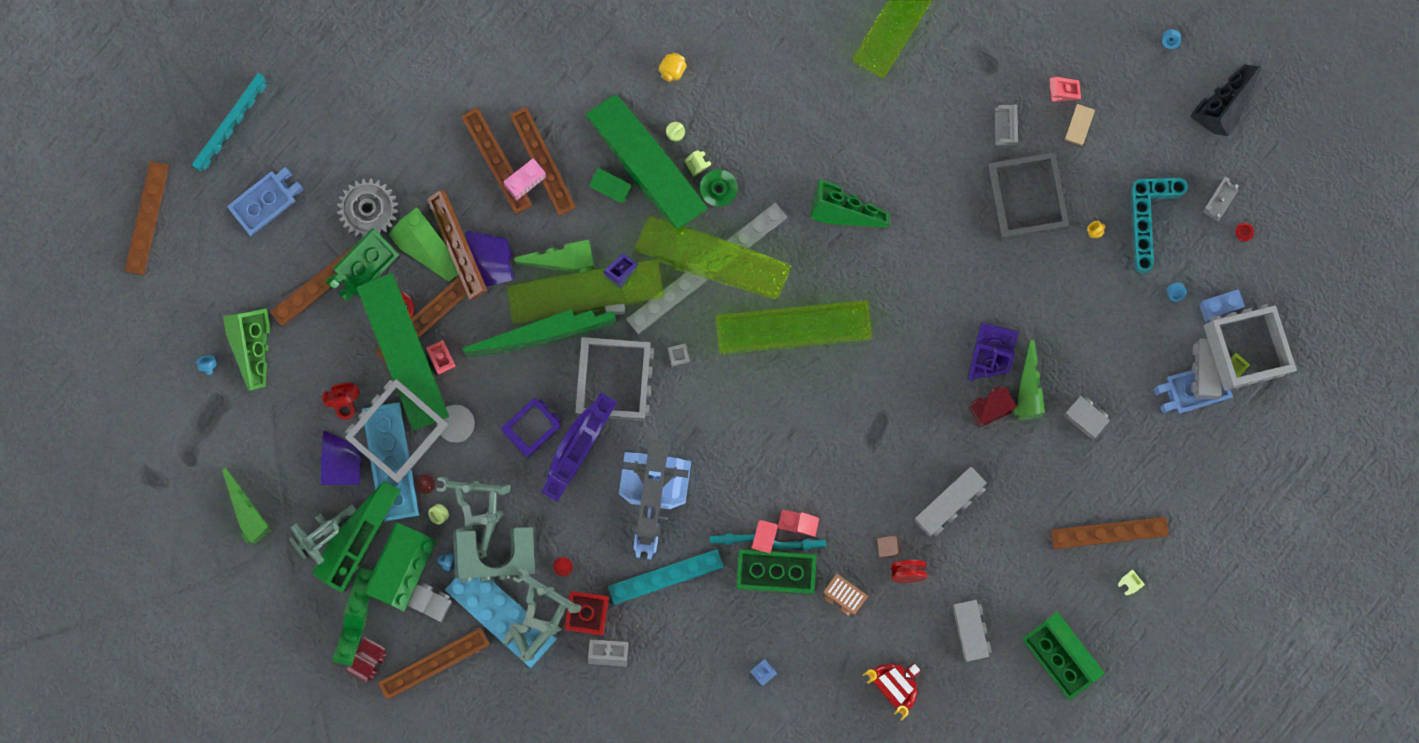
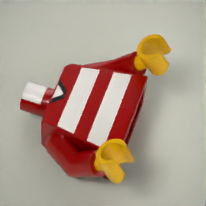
M894 663L879 665L863 673V676L868 675L870 677L867 683L873 682L896 709L894 715L900 712L903 716L901 720H904L916 701L918 694L916 687L918 684L913 678L921 672L914 663L906 670L900 664L897 666Z

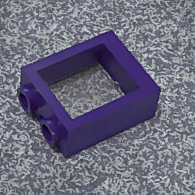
M535 397L501 428L505 436L527 459L561 429L559 424L561 420L555 413L550 414L546 410L548 406L541 399L537 401Z

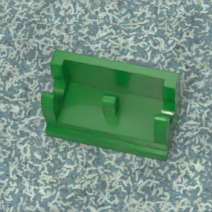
M601 168L597 169L589 184V187L622 204L626 201L634 186Z

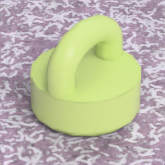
M672 122L667 126L666 135L671 141H680L685 135V128L679 122Z
M435 504L428 511L430 520L435 524L440 525L449 518L448 510L441 504Z

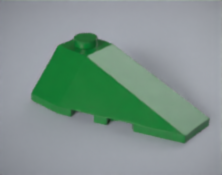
M819 179L810 207L811 219L835 225L889 227V213L871 203L864 204L857 199L858 196L854 194L850 196L842 192V187Z

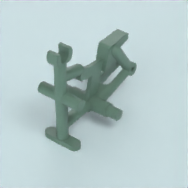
M445 476L437 478L438 481L444 482V487L437 488V491L443 492L448 490V488L455 489L457 503L459 506H462L465 527L459 528L456 531H475L476 525H485L481 544L476 540V550L479 559L489 556L491 554L490 546L496 523L504 515L503 511H496L497 493L498 495L509 493L511 486L507 484L503 486L480 484L479 481L471 483L449 481ZM463 492H489V512L473 516L470 502L464 499Z
M351 504L333 519L327 521L321 513L314 518L320 527L308 536L296 523L290 528L300 543L297 544L293 537H290L289 540L304 560L307 559V556L302 551L303 549L319 565L324 559L321 557L318 549L338 534L339 523L355 513L357 509ZM325 535L326 538L319 544L314 543L318 538Z
M518 568V571L523 576L521 579L514 577L513 580L518 583L525 582L529 585L526 597L528 610L522 624L513 623L503 642L508 646L514 639L521 654V660L531 661L550 636L562 630L563 627L559 621L566 608L570 613H578L582 606L574 604L554 592L553 587H546L528 576L526 569ZM536 590L539 595H546L560 604L551 621L547 622L534 618L537 608V602L534 600ZM531 628L540 630L539 636L528 646L523 633L529 632Z

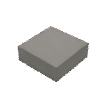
M624 304L605 306L606 313L613 311L615 315L625 314Z
M686 343L667 347L672 367L690 363Z

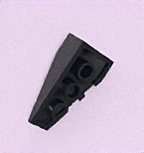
M1243 65L1228 78L1226 85L1222 88L1217 87L1214 90L1215 94L1208 100L1204 98L1190 115L1191 118L1213 134L1229 136L1240 120L1261 68L1259 66Z

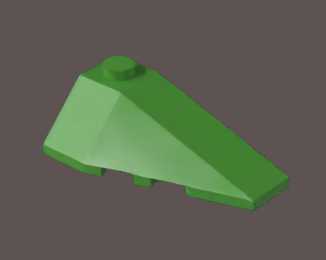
M415 208L403 217L388 233L401 251L407 253L448 282L459 276L447 246L418 208Z
M589 240L565 244L561 250L559 248H550L544 251L545 254L534 252L514 258L516 265L580 272V274L590 273L591 269H594Z
M267 308L223 316L226 336L248 391L265 387L267 372L265 354L269 345H266L267 334H270Z
M1030 340L1028 343L1016 398L1014 416L1017 415L1018 420L1041 418L1045 413L1042 388H1038V385H1040V374L1035 367L1037 366V355L1034 340Z
M224 468L222 470L239 526L243 531L241 536L246 543L251 542L255 545L270 534L272 530L230 472Z

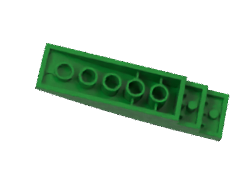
M616 94L585 114L649 202L656 206L662 216L669 220L676 231L707 211L708 207Z
M393 273L357 286L393 381L397 379L442 419L448 418L449 414ZM396 388L413 431L436 422Z
M572 309L462 349L466 358L528 349L570 339L615 325L616 317L613 311L595 317L593 310L574 316Z

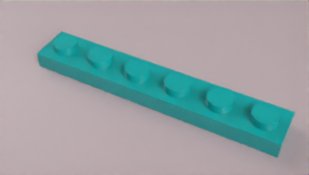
M260 73L256 75L195 159L192 166L201 173L203 169L206 170L209 167L210 159L214 154L217 155L225 138L229 139L232 135L235 124H239L243 120V113L247 108L250 109L253 106L256 95L264 91L267 81Z
M718 549L610 585L608 589L613 604L616 605L724 567Z

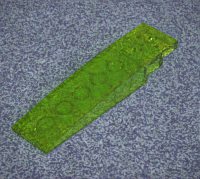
M888 0L851 60L884 80L934 0Z
M653 216L648 217L634 248L636 252L652 256L656 261L672 265L673 269L778 300L792 268L790 264L685 226L676 231L669 221Z
M658 259L637 262L638 266L621 288L604 276L603 272L606 268L507 286L512 322L516 324L541 320L572 309L573 314H580L590 310H606L605 306L624 304L626 306L642 303L647 300L664 298Z

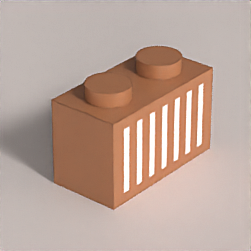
M838 574L834 576L823 592V595H825L824 599L831 605H834V603L841 607L840 611L847 616H850V614L855 616L868 595Z

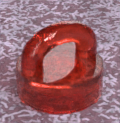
M421 475L416 480V488L422 494H429L435 488V481L430 475Z

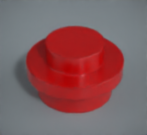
M1240 223L1235 229V236L1240 241H1249L1254 236V228L1249 223Z
M560 557L555 560L553 570L558 576H567L572 571L573 566L568 558Z

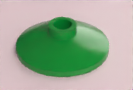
M712 170L701 181L700 193L709 205L723 207L729 205L737 196V181L726 170ZM718 186L723 189L720 193L715 191V188Z

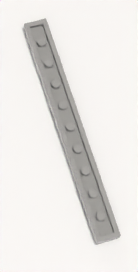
M775 202L638 309L626 321L639 335L785 221L787 216Z

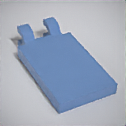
M286 167L276 175L271 171L227 206L251 237L294 204L296 201L293 196L304 190L298 182H295L290 188L287 186L284 180L291 177L292 173Z
M1192 370L1166 378V384L1154 388L1156 396L1167 392L1170 399L1169 403L1160 406L1162 414L1175 409L1177 414H1182L1231 399L1233 395L1231 390L1224 391L1222 385V395L1218 400L1194 399L1191 387L1192 382L1195 380V374H1192Z

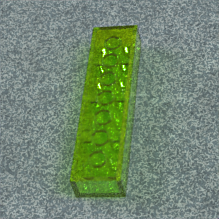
M868 300L715 315L719 356L869 342L872 340Z

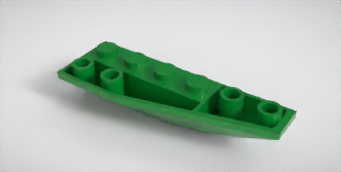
M383 481L339 529L338 534L330 539L321 555L324 561L316 565L312 574L339 592H346L401 489Z

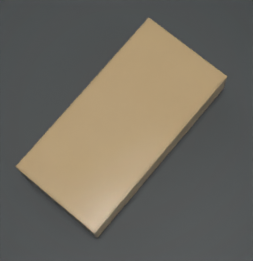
M1079 104L1076 105L1065 137L1066 141L1083 146L1095 112L1094 109Z

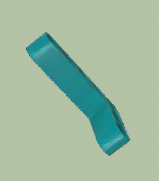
M1182 178L1139 179L1131 187L1134 267L1139 274H1147L1154 265L1151 199L1181 198L1188 189L1187 182ZM1179 184L1183 191H1175L1174 185ZM1155 185H1161L1164 192L1158 193L1154 188ZM1136 186H1142L1145 189V192L1138 193L1136 191ZM1142 204L1145 206L1146 211L1140 212L1136 206ZM1138 223H1144L1147 230H1139ZM1141 241L1145 242L1148 249H1141L1138 243ZM1145 260L1148 262L1149 267L1142 268L1139 262Z

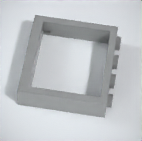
M1267 304L1262 305L1254 311L1252 308L1241 311V314L1232 312L1226 314L1225 318H1221L1220 315L1210 318L1211 322L1203 325L1224 391L1287 376L1297 371L1276 305L1268 307ZM1264 315L1281 367L1237 378L1220 326Z
M582 337L576 416H580L586 409L584 405L589 345L644 349L639 412L613 410L608 418L645 421V416H649L650 405L646 404V399L651 396V386H648V378H652L653 367H649V361L654 357V348H651V342Z
M395 379L394 382L390 380L383 389L386 391L381 396L378 394L371 401L373 406L368 411L365 409L358 416L360 421L356 425H350L345 431L347 433L345 438L394 481L399 483L449 424L401 382ZM396 388L438 423V426L397 473L393 472L354 438Z

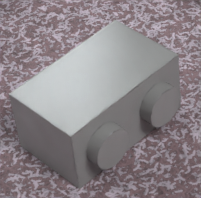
M1080 396L1064 416L1089 438L1094 440L1110 420L1107 419L1108 415L1103 410L1099 409L1098 411L1093 407L1094 403L1089 398Z

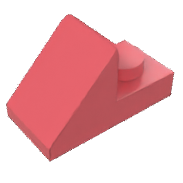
M1061 77L1050 78L1052 102L1081 99L1079 80Z
M444 340L426 348L438 375L456 367Z
M782 510L778 529L815 537L819 518L803 512L800 514Z
M760 520L752 549L771 553L778 525Z

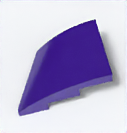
M471 230L466 231L467 244L485 286L488 287L513 280L514 275L509 263V259L513 255L507 238L474 233Z
M981 322L972 355L968 380L973 381L977 378L1010 373L1015 356L1014 347L1018 331Z
M323 431L321 486L360 485L362 452L353 444L327 431Z

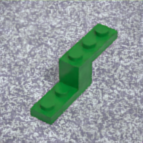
M359 567L344 613L343 629L333 657V662L348 666L353 664L367 621V611L371 597L364 594L373 570Z

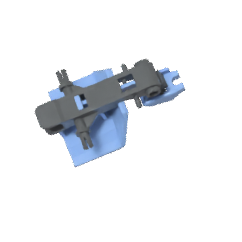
M651 440L648 454L629 452L624 454L619 495L630 504L640 505L639 513L630 512V516L639 517L633 526V533H635L633 550L636 551V558L639 559L642 552H647V560H652L653 554L656 553L658 537H660L661 525L658 524V520H668V517L659 516L660 508L672 509L686 503L691 461L668 457V443L666 441ZM644 507H649L647 518H643V513L647 512ZM651 512L655 514L654 519H651Z

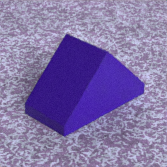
M623 253L604 270L603 274L608 280L621 288L638 264Z

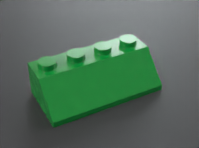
M396 522L365 588L364 594L404 612L436 541Z
M1058 612L1022 638L1069 701L1105 674Z

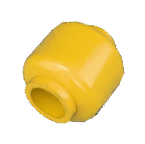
M678 53L665 55L659 65L661 77L668 82L679 80L687 66L684 57Z

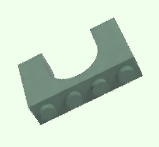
M533 527L510 528V556L504 564L494 568L485 566L478 558L476 531H453L455 578L461 579V582L473 581L472 578L480 577V581L492 580V576H499V579H511V575H518L519 578H522L523 574L518 571V568L526 569L528 576L535 574Z

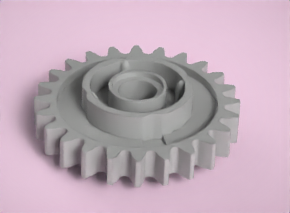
M364 178L361 184L355 181L354 187L349 184L350 190H343L345 196H339L342 203L337 204L338 208L341 209L337 214L342 216L339 221L345 222L343 228H349V234L355 232L356 238L360 234L364 237L371 228L375 229L379 234L381 231L387 234L386 227L393 228L390 222L397 221L393 215L399 214L394 209L398 207V203L393 202L397 198L395 195L390 196L393 192L392 189L386 190L387 184L380 186V180L374 184L372 178H370L368 183H366ZM366 205L373 206V210L370 213L363 212V208Z

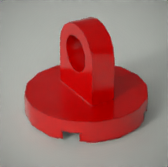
M350 382L340 383L332 386L331 391L328 393L327 390L324 391L321 398L326 407H334L336 415L340 419L348 420L354 416V400L358 398L360 391L357 384L353 386V383ZM346 406L350 408L351 411L349 413H344L341 411L340 408Z

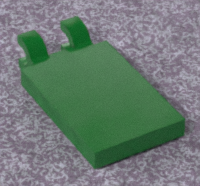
M371 228L332 268L336 273L327 278L325 282L333 289L341 282L346 288L342 289L338 295L348 302L355 293L359 295L357 286L377 279L399 254L375 229Z

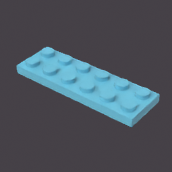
M400 402L381 405L364 425L369 451L395 473L410 458ZM371 461L375 490L383 481L401 489L384 522L419 516L412 469L397 483Z
M480 577L472 578L473 581L461 582V579L455 578L445 591L504 644L503 640L513 623L522 624L527 612L492 580L480 581ZM531 628L529 632L523 633L528 646L539 636L540 630ZM551 635L535 654L533 660L523 662L532 668L557 639ZM513 639L507 647L520 658L521 654Z

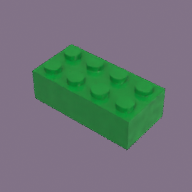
M739 549L736 590L814 595L817 555L784 552L766 553Z

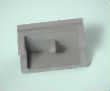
M999 105L998 108H995V146H1016L1018 143L1017 105Z
M1224 177L1202 211L1218 222L1238 192L1239 186L1231 184L1229 182L1230 179Z
M590 639L588 664L627 667L629 642Z

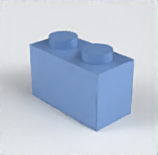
M1239 289L1204 300L1199 304L1205 323L1211 321L1210 318L1219 315L1224 317L1226 314L1239 312L1245 308Z

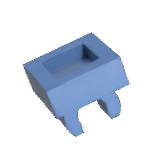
M765 659L750 671L762 687L777 674Z

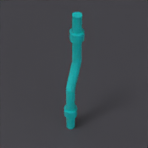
M725 533L722 536H709L710 544L725 543V545H733L736 542H753L755 534L733 535V533ZM802 539V541L788 542L774 540L772 547L779 550L802 548L803 550H811V548L826 547V540Z

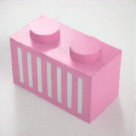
M533 158L506 179L504 186L517 201L545 179L546 174Z

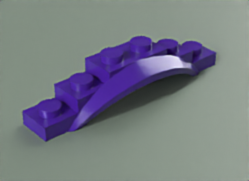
M600 392L594 404L586 408L575 420L555 453L548 472L547 482L541 491L543 494L557 502L559 501L616 406L617 402Z

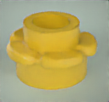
M1094 221L1087 227L1091 238H1100L1104 234L1105 225L1101 224L1100 221Z

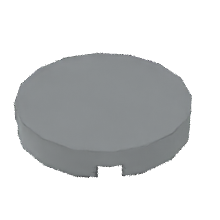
M462 405L447 406L446 409L449 417L443 420L449 426L441 434L442 438L450 443L466 441L474 432L475 421L473 414Z

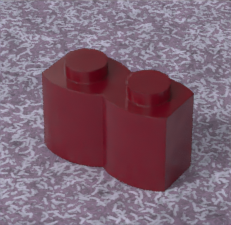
M364 637L356 652L352 666H348L346 672L366 683L369 680L372 681L377 674V670H375L377 664H382L387 656V653H385L386 648Z

